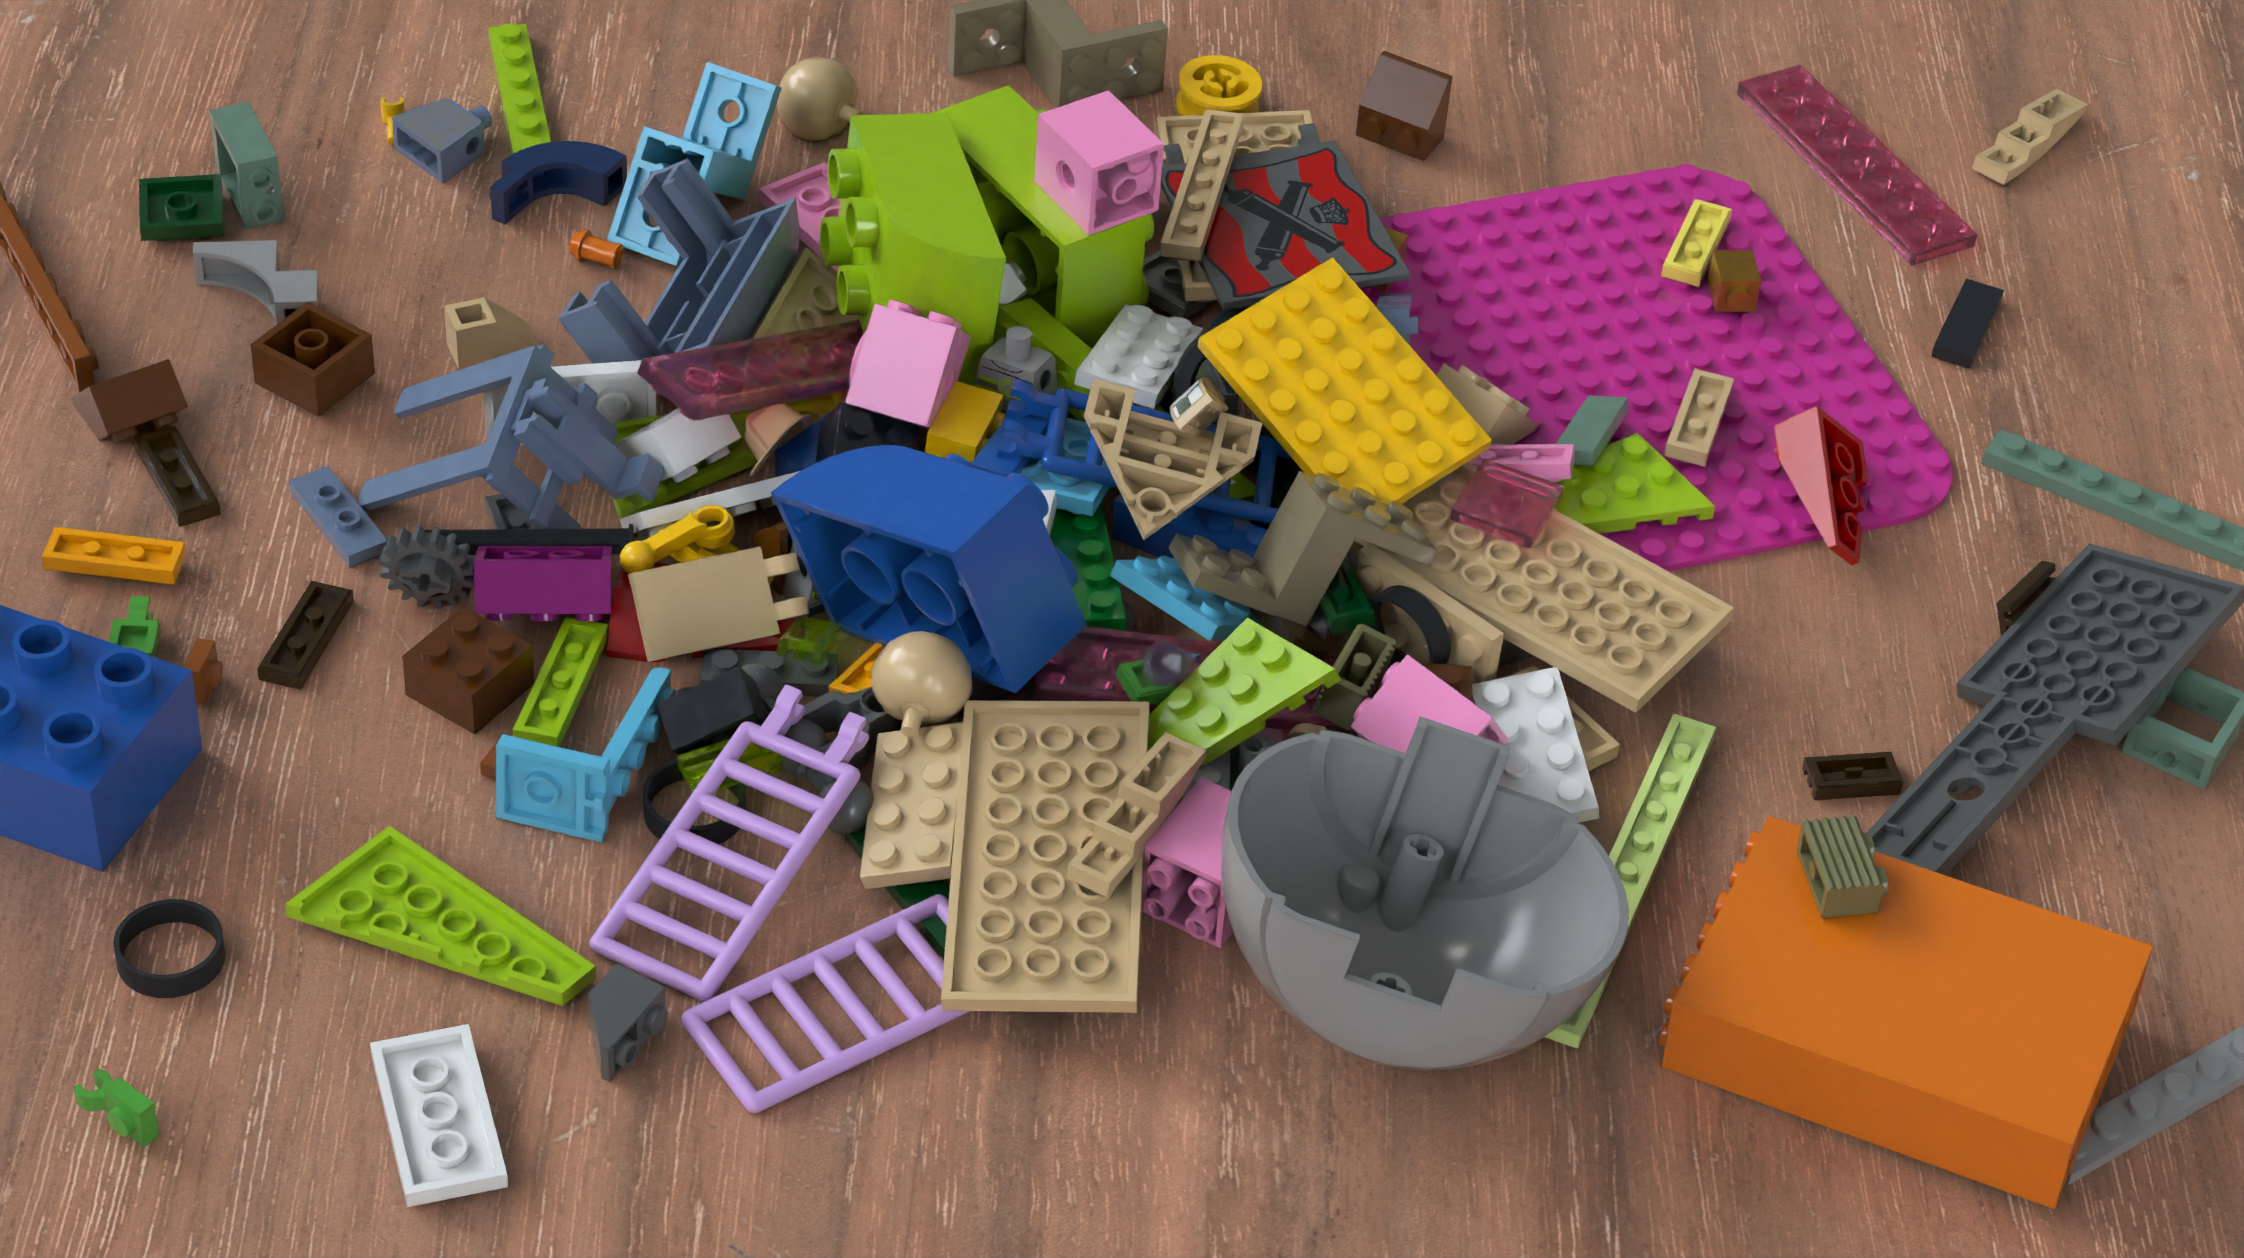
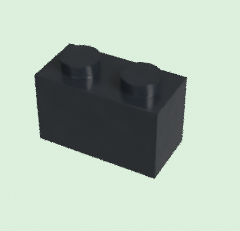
M740 666L720 670L712 676V679L694 687L679 689L671 695V698L658 703L671 749L680 758L687 756L710 757L723 750L740 724L749 721L762 726L768 717L756 681Z

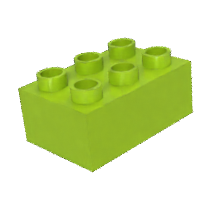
M1007 85L932 112L948 113L1005 254L1006 262L1013 260L1026 277L1022 283L1028 293L1018 301L1032 298L1092 349L1125 304L1130 306L1144 305L1147 302L1149 290L1143 273L1145 242L1151 240L1154 234V223L1151 213L1088 236L1034 182L1038 114L1046 112V110H1035Z

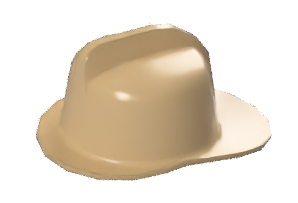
M776 403L750 413L746 418L745 425L747 430L744 439L758 461L752 469L750 476L753 477L766 465L775 462V450L810 427L813 417L810 414L802 416L783 403Z

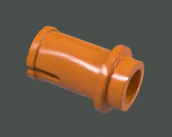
M585 229L582 232H574L569 244V253L575 255V259L578 261H582L585 258L616 269L621 262L624 247L620 243L592 236V232Z

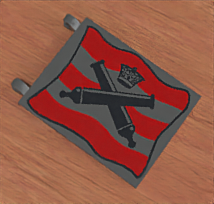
M1313 123L1298 125L1301 138L1298 139L1297 146L1235 155L1201 261H1198L1223 310L1254 305L1332 257L1359 288L1410 280L1408 268L1336 141L1320 143L1316 127ZM1178 143L1164 145L1163 149L1166 159L1163 160L1160 186L1171 208L1173 207L1187 166Z

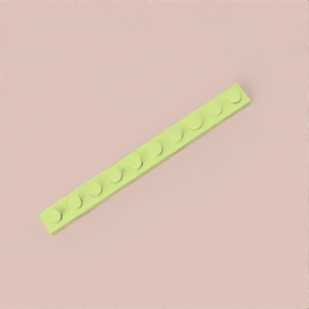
M1675 713L1672 715L1609 855L1621 877L1627 895L1629 923L1626 938L1714 740L1716 731L1715 726ZM1621 950L1607 976L1591 997L1566 1022L1546 1035L1545 1038L1578 1049Z

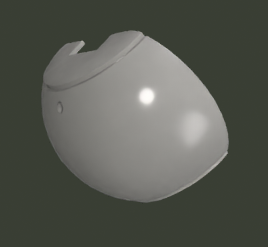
M1419 716L1406 753L1350 734L1329 730H1320L1319 735L1309 733L1293 737L1263 751L1246 765L1234 784L1225 813L1220 848L1222 891L1229 921L1238 946L1267 993L1305 1029L1332 1046L1375 1063L1415 1070H1449L1497 1060L1539 1041L1566 1022L1591 997L1607 976L1624 944L1629 923V908L1621 877L1599 841L1584 825L1578 824V817L1550 802L1497 785L1509 756V746Z

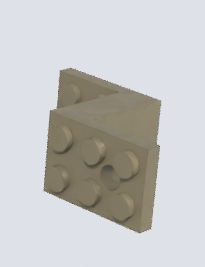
M976 0L950 6L948 70L955 77L1023 62L1055 108L1108 90L1118 100L1163 91L1168 28L1162 20L1091 34L1067 0ZM994 29L988 38L980 39L986 30ZM1135 57L1129 66L1121 68L1129 58Z
M1301 471L1297 474L1252 558L1237 549H1231L1229 553L1220 550L1212 541L1199 535H1194L1191 539L1176 533L1169 546V550L1194 587L1269 615H1276L1305 626L1308 625L1355 538L1430 565L1437 552L1435 546L1426 536L1428 531L1414 521L1412 518L1413 512L1406 506L1395 501H1390L1389 505L1378 502L1373 494L1362 488L1354 487L1350 491L1340 487L1341 485L1338 481L1326 474L1317 473L1314 477Z

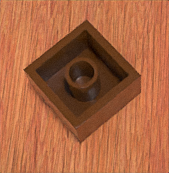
M309 302L305 303L250 344L255 383L318 417L375 374L372 335Z
M465 607L459 609L402 656L405 694L473 734L481 730L534 685L532 645Z

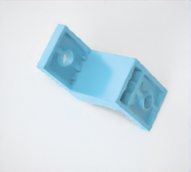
M707 62L683 136H677L646 126L643 127L607 240L623 245L622 247L679 267L683 258L667 240L660 227L652 226L649 220V213L646 212L636 196L651 173L689 159L712 192L745 200L782 87ZM736 101L740 108L739 117L736 121L728 123L724 117V110L729 103Z

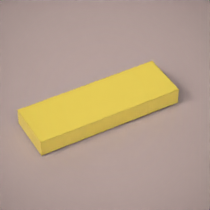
M1695 199L1663 264L1661 276L1699 287L1712 260L1713 250L1717 249L1730 222L1732 209Z

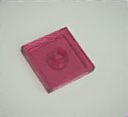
M1484 458L1452 507L1450 520L1531 549L1560 502L1564 486Z

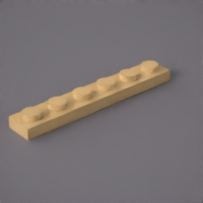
M1205 109L1161 240L1160 256L1173 257L1183 261H1201L1244 127V114Z

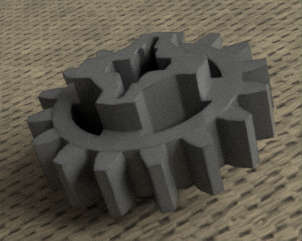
M416 525L413 534L405 528H401L398 537L390 535L386 547L383 548L379 565L382 566L380 576L381 578L390 579L387 587L389 590L401 589L403 591L401 599L404 601L413 597L417 599L418 606L423 607L426 601H432L436 608H441L443 600H446L455 606L458 604L459 597L467 599L471 588H474L475 556L468 555L469 544L457 545L455 543L457 535L452 533L444 537L440 535L439 527H434L432 533H426L421 525Z

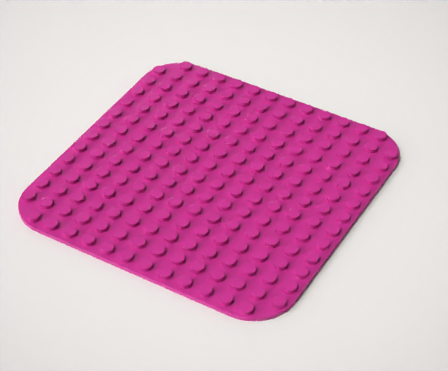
M1682 164L1675 168L1647 170L1641 173L1613 176L1589 182H1578L1572 185L1545 188L1532 192L1505 195L1503 197L1470 201L1463 204L1435 207L1423 211L1379 218L1384 227L1408 234L1405 265L1410 272V280L1393 282L1387 292L1371 287H1362L1360 289L1375 306H1377L1380 293L1413 292L1410 317L1418 316V334H1410V346L1435 375H1437L1444 363L1456 371L1463 365L1530 408L1526 416L1538 425L1532 433L1513 445L1556 444L1588 395L1628 397L1629 411L1608 444L1638 433L1715 505L1713 519L1699 521L1696 515L1678 517L1677 524L1661 525L1659 520L1637 523L1636 528L1632 530L1600 534L1667 571L1824 540L1774 451V445L1777 443L1774 425L1814 406L1821 408L1863 441L1868 476L1867 485L1859 488V496L1865 500L1864 511L1857 513V519L1862 527V532L1907 523L1925 517L1939 508L1949 494L1953 479V469L1948 454L1764 202L1743 181H1736L1716 172L1698 169L1690 164ZM1695 199L1732 209L1730 222L1716 250H1753L1761 277L1755 312H1715L1707 283L1711 262L1699 287L1661 276L1663 264ZM1694 368L1734 378L1732 392L1705 467L1664 456L1668 438Z

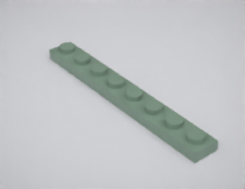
M2001 429L1984 451L1981 462L1983 465L2244 571L2243 527Z

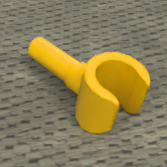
M382 97L380 100L382 122L387 124V142L393 145L392 117L405 113L404 99L399 97V102L390 104L386 103V97Z

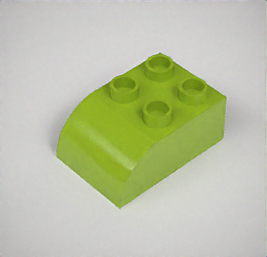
M948 113L851 115L847 148L831 149L828 158L830 193L833 199H841L839 216L823 217L820 225V252L823 264L825 266H840L837 273L839 310L842 315H858L864 333L867 331L875 303L887 307L889 300L913 306L914 309L922 312L921 317L927 319L930 311L954 318V321L962 323L960 330L971 336L958 382L975 386L981 357L993 345L1006 257Z

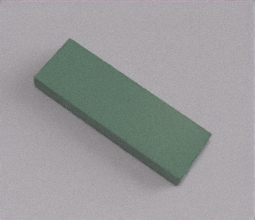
M1587 396L1556 442V444H1574V465L1593 466L1629 411L1628 397Z

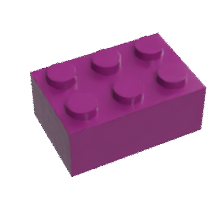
M479 546L474 559L475 614H485V619L488 621H508L512 619V614H530V619L534 621H553L557 619V614H575V619L580 621L601 620L602 614H611L612 546Z

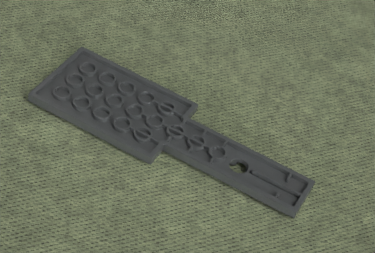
M2089 543L1957 682L1959 698L1979 703L1985 707L1867 831L1873 838L1874 851L1947 875L2075 733L2101 742L2117 745L2244 603V586ZM1972 785L1984 791L1979 797L1966 801L1954 799L1949 795L1950 791L1956 793L1965 792Z

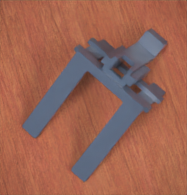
M541 344L404 388L393 412L399 419L509 384L486 443L367 480L363 485L357 503L364 511H369L469 479L483 477L493 489L499 491L529 518V521L538 529L582 528L581 525L556 503L564 482L567 485L581 482L584 474L592 483H598L615 500L638 493L645 501L649 502L656 495L664 467L649 453L628 459L613 445L618 434L617 428L593 407L597 393L586 383L581 384L578 391H576L550 367L555 354L546 345ZM534 411L537 415L531 417L532 412ZM521 443L548 467L541 489L513 465Z

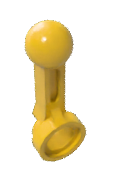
M718 505L704 506L698 509L694 516L693 511H691L685 518L646 540L632 541L626 544L620 553V564L625 572L633 573L652 569L656 562L693 541L703 548L713 549L728 544L735 535L733 517L723 507ZM708 521L721 522L720 524L712 527H707L706 522Z

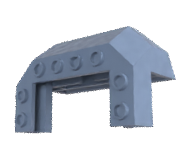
M685 159L651 173L636 196L646 212L651 215L665 234L667 240L683 258L645 322L612 279L599 284L589 301H587L581 291L575 293L558 319L592 364L654 359L656 395L693 402L717 392L720 399L724 401L734 397L753 364L741 355V352L797 258L800 240L796 198L734 221L689 159Z

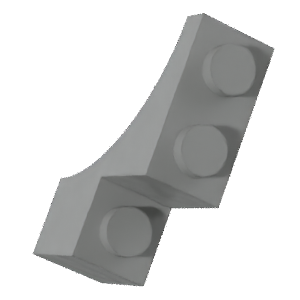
M277 240L193 243L197 285L221 286L250 295L270 311L276 325L307 302L319 308L321 307L318 270L280 271Z

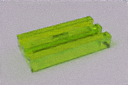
M800 616L778 640L777 655L785 657L791 649H794L795 659L803 660L810 652L813 653L812 662L821 663L839 641L841 625L836 622ZM810 628L807 631L805 639L802 640L801 638L805 634V629Z
M730 739L678 756V768L692 791L695 790L703 778L701 776L707 773ZM750 742L738 759L739 762L767 774L782 770V758L778 753H774ZM726 777L718 790L739 784L740 782Z

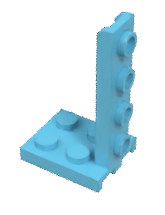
M661 667L651 670L601 757L502 734L496 744V818L602 843L608 833L610 810L618 796L624 797L626 795L631 773L634 769L639 770L641 768L648 743H654L658 738L662 720L658 703L671 698V695L676 691L671 689V670Z

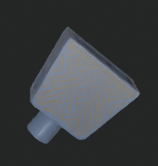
M447 98L392 117L395 150L441 183L451 179L484 154V129L492 126L491 114L485 106L479 105L467 111L452 99Z

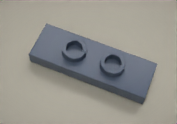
M329 466L289 480L291 494L349 567L382 554L388 540Z

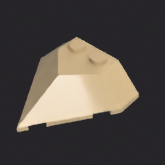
M1093 378L1084 418L1143 540L1147 539L1254 461L1262 427L1261 422L1220 412L1214 433L1204 430L1198 437H1195L1180 430L1174 422L1130 411L1136 389Z

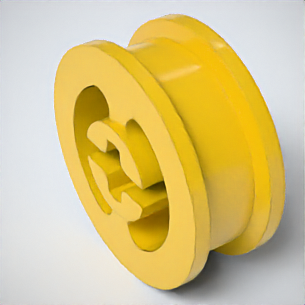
M1208 55L1189 61L1180 70L1178 79L1180 90L1176 96L1175 103L1179 116L1204 115L1205 109L1234 113L1259 112L1257 99L1261 95L1262 79L1259 73L1246 62L1228 56Z

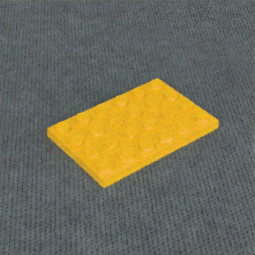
M1333 257L1199 337L1197 347L1304 473L1314 477L1317 473L1326 474L1338 481L1341 485L1340 487L1350 491L1354 487L1362 488L1373 494L1378 502L1389 505L1390 501H1395L1402 504L1490 448L1492 439Z

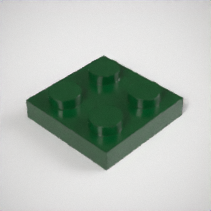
M221 174L139 179L141 241H167L185 238L206 239L224 236Z

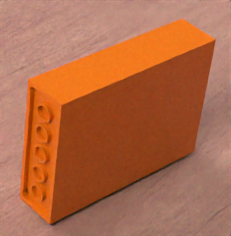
M1768 816L1761 832L1753 830L1749 837L1744 857L1747 858L1745 863L1739 860L1736 862L1729 881L1730 892L1722 891L1713 912L1714 923L1705 922L1697 942L1698 954L1690 953L1681 972L1680 980L1683 981L1681 987L1673 985L1669 991L1664 1006V1013L1669 1014L1670 1018L1666 1019L1658 1041V1045L1665 1047L1662 1067L2055 1209L2135 1012L2153 946L1878 852H1874L1873 860L1876 867H1883L1885 869L1888 879V891L1885 896L1881 897L1878 913L1820 918V911H1818L1817 904H1815V897L1812 896L1810 884L1807 883V876H1805V872L1802 870V863H1800L1799 856H1797L1801 826Z

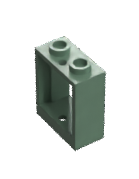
M249 101L209 110L216 172L221 174L222 185L244 228L248 229L283 221L284 214L278 156Z
M2186 667L2128 731L2122 753L2205 790L2244 728V692ZM2168 699L2218 721L2223 726L2213 742L2210 743L2154 717L2165 700ZM2167 752L2172 753L2175 757L2169 756Z

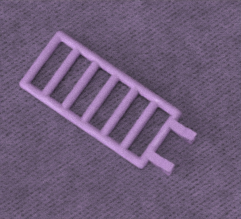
M785 684L777 697L773 710L762 726L749 721L739 725L590 938L589 947L591 950L697 1000L705 1002L713 998L858 783L861 776L860 771L848 763L854 754L859 752L869 740L868 733L862 731L866 725V718L849 711L841 724L838 736L824 754L785 737L791 725L798 723L806 712L805 706L798 704L803 696L802 691ZM750 742L837 780L826 797L822 798L741 763L738 759ZM729 777L813 814V816L799 834L713 795L725 778ZM705 812L784 847L789 851L775 870L696 835L689 830L699 815ZM679 847L760 883L765 887L752 906L664 866L676 848ZM654 883L740 923L726 943L646 907L639 902L651 884ZM629 919L706 954L715 960L704 977L698 979L613 939L626 920Z
M942 894L925 899L686 1010L681 1016V1022L749 1113H759L970 1012L942 1011L941 1004L926 1011L873 945L897 934L942 990L944 962L914 925L937 914L947 926L949 899ZM856 953L908 1020L884 1031L832 963ZM814 972L867 1040L842 1051L791 983ZM773 992L824 1060L800 1071L749 1005V1002ZM730 1011L782 1080L757 1091L706 1022Z

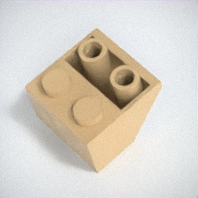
M1444 363L1436 376L1492 439L1491 445H1513L1532 433L1538 424L1526 416L1530 408L1467 367L1461 365L1459 370L1456 371Z

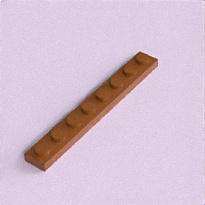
M0 181V248L75 386L81 392L87 387L95 385L93 370L99 369L95 350L92 345L85 346V337L79 321H71V311L65 296L58 297V288L54 276L51 272L45 274L42 255L39 249L32 250L29 232L25 225L19 227V218L13 203L7 204L6 194Z

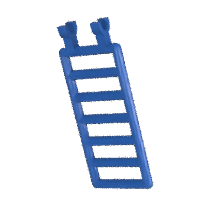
M1014 379L1011 396L1019 397L1024 401L1009 399L1006 416L1023 418L1031 414L1049 419L1047 434L1044 436L1028 432L1020 423L1006 419L1002 436L1015 441L1000 440L997 457L1018 458L1023 455L1040 459L1042 468L1048 472L1118 488L1109 468L1102 467L1104 457L1092 433H1090L1085 462L1060 457L1069 407L1085 411L1089 394L1061 388L1054 395L1035 391L1034 387L1025 381ZM1136 405L1131 406L1130 411L1174 422L1169 413ZM1211 424L1205 431L1214 433L1216 425ZM1260 435L1256 452L1260 453L1254 503L1229 497L1231 478H1229L1214 489L1212 493L1210 492L1192 506L1271 524L1278 511V508L1271 507L1277 457L1293 459L1276 439Z

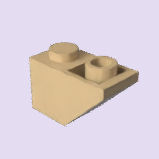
M485 297L444 306L447 346L458 369L467 368L534 345L538 346L526 320Z

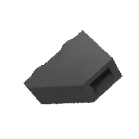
M617 963L588 993L589 1027L601 1078L610 1082L623 1067H629L636 1059L640 1047L651 1035L656 1036L660 1033L668 1017V1011L665 1009V987Z

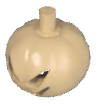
M822 57L804 59L794 64L787 71L779 87H782L776 104L779 117L785 128L796 138L807 141L827 140L844 130L846 124L851 121V115H864L862 111L855 109L858 92L853 77L848 69L836 60Z
M924 631L908 632L897 637L886 645L872 666V690L878 702L890 716L903 720L901 733L909 737H916L919 734L920 726L942 725L953 719L964 708L966 701L969 700L972 694L971 665L957 644L935 633Z

